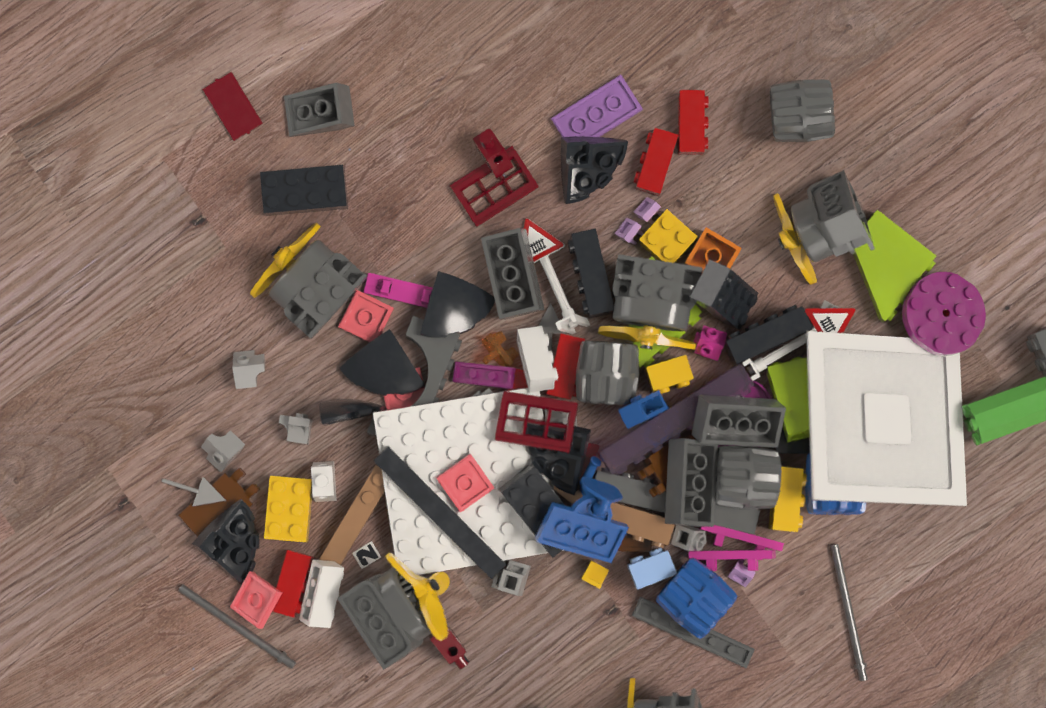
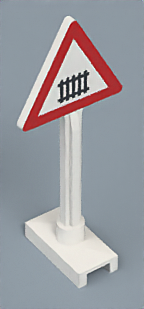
M526 218L524 229L527 230L533 261L535 263L540 260L562 310L563 319L555 324L559 331L574 334L576 333L575 327L578 325L588 327L590 323L586 317L575 314L573 308L570 307L549 259L550 254L564 248L565 244Z
M855 308L805 309L807 316L814 326V329L810 331L843 333L856 311ZM806 333L764 358L760 357L755 361L749 358L742 362L744 366L751 364L747 367L750 374L756 373L751 377L754 381L761 377L759 372L766 369L767 365L807 342Z

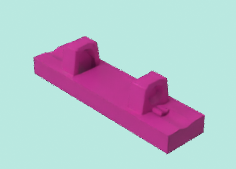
M368 273L364 293L427 308L433 288Z
M717 525L699 528L715 534L713 545L722 547L725 536L756 544L755 550L771 548L782 551L784 543Z
M689 551V559L706 560V566L712 571H717V559H748V571H758V560L775 559L776 551Z

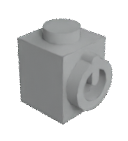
M676 525L671 545L687 551H700L706 544V531L693 526Z

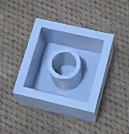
M660 547L650 551V556L643 558V556L639 555L629 559L631 563L627 564L636 589H641L677 574L668 550H662Z

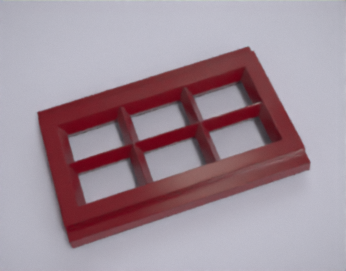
M513 146L505 151L518 169L505 178L503 175L499 176L500 181L488 189L480 181L492 173L486 163L450 185L476 227L539 188ZM499 156L494 159V162L501 160ZM521 172L527 182L512 190L507 181ZM477 183L482 192L468 201L462 191ZM503 184L509 193L494 202L489 192ZM485 195L491 205L476 214L471 204Z
M504 391L495 432V441L569 453L578 403ZM509 404L526 406L524 418L507 415ZM530 407L546 409V420L529 419ZM552 411L569 413L567 425L550 422ZM506 419L522 421L521 433L505 431ZM527 423L545 425L543 437L525 434ZM549 426L566 429L564 440L548 438Z

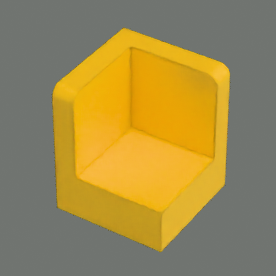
M591 560L581 579L600 589L609 570Z

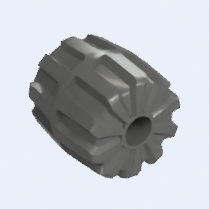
M796 80L774 84L770 87L771 120L775 141L809 142L834 136L833 90L829 80Z
M583 341L580 345L576 369L577 400L592 404L630 405V399L636 397L639 380L638 346L629 343Z
M753 446L718 447L715 504L738 509L774 508L779 498L781 486V460L779 453L775 450Z

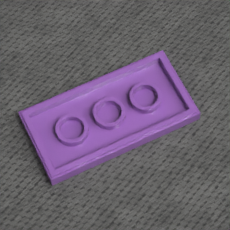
M619 75L552 117L551 120L562 137H601L641 112L643 108L623 77Z

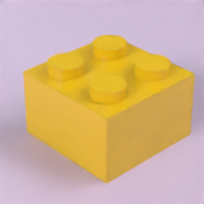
M666 209L639 239L638 243L658 261L675 263L698 236Z
M687 355L651 365L644 369L651 393L659 390L661 394L670 391L669 387L673 386L680 389L689 386L690 381L694 379Z

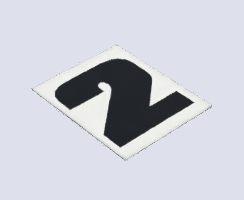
M372 541L352 553L361 569L381 558Z

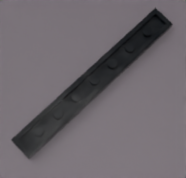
M389 446L373 460L491 579L506 565Z

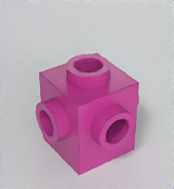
M703 325L701 333L697 332L693 341L696 343L694 353L718 361L727 333Z

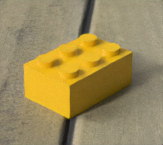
M781 467L779 498L775 507L770 508L768 529L798 532V528H802L803 516L800 515V507H804L805 502L802 486L806 485L807 475L803 473L804 469Z
M270 476L264 539L308 542L313 493L312 479Z

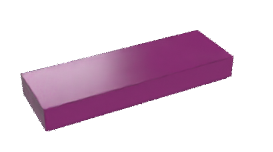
M455 361L452 382L513 389L515 368Z

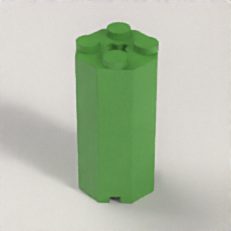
M1046 377L1038 378L961 406L963 414L967 418L964 420V425L968 432H972V439L975 445L986 443L1046 421Z

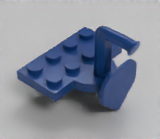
M593 456L590 458V462L580 480V491L583 497L575 501L572 507L552 502L535 539L538 543L612 563L629 527L626 523L611 519L612 510L610 505L622 499L623 496L620 491L609 483L592 479L597 467L601 465V460L598 457Z

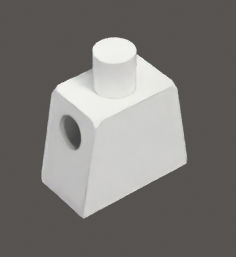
M334 461L313 462L311 475L315 502L337 501Z

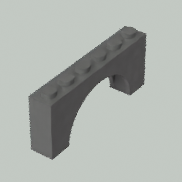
M415 316L412 317L406 332V338L414 342L424 353L428 364V379L422 395L412 406L439 401V398L436 397L439 390L443 391L447 381L444 375L446 370L451 371L454 359H451L454 351H459L462 340H459V333L448 334L445 338L420 335L424 320ZM373 417L367 434L376 437Z

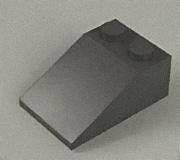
M333 83L284 96L289 137L338 131L355 126L350 87L348 85Z

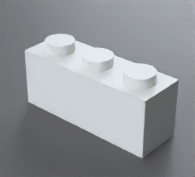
M542 326L518 329L517 345L529 392L554 389L555 380H558L557 369L552 366L553 353L548 351V334H544Z
M312 560L299 616L301 622L309 627H331L336 601L339 598L341 580L344 577V567L334 561Z

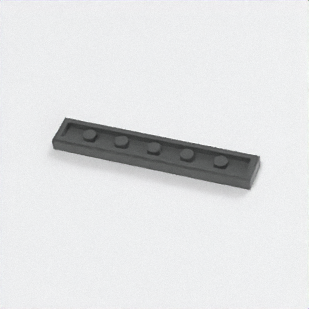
M642 597L639 598L632 614L635 618L747 668L755 650L712 629L705 637L699 639L679 625L660 605Z

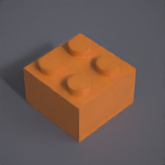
M706 227L684 265L703 267L701 275L709 259L731 268L742 248Z

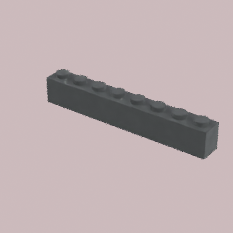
M603 467L601 471L596 470L595 480L609 483L620 491L623 497L618 502L665 513L666 492L664 491L652 497L648 491L656 485L653 479L644 478L639 481L633 479L634 475L622 472L621 476L613 474L614 470ZM715 504L714 525L755 534L760 510L738 509Z

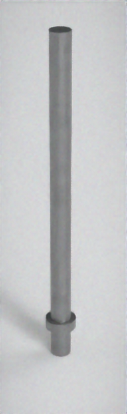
M830 545L856 662L854 667L858 671L859 680L865 681L868 680L866 673L867 663H864L839 545Z
M184 584L179 588L178 591L278 659V663L282 662L291 669L294 667L296 662L288 657L285 651L282 653Z

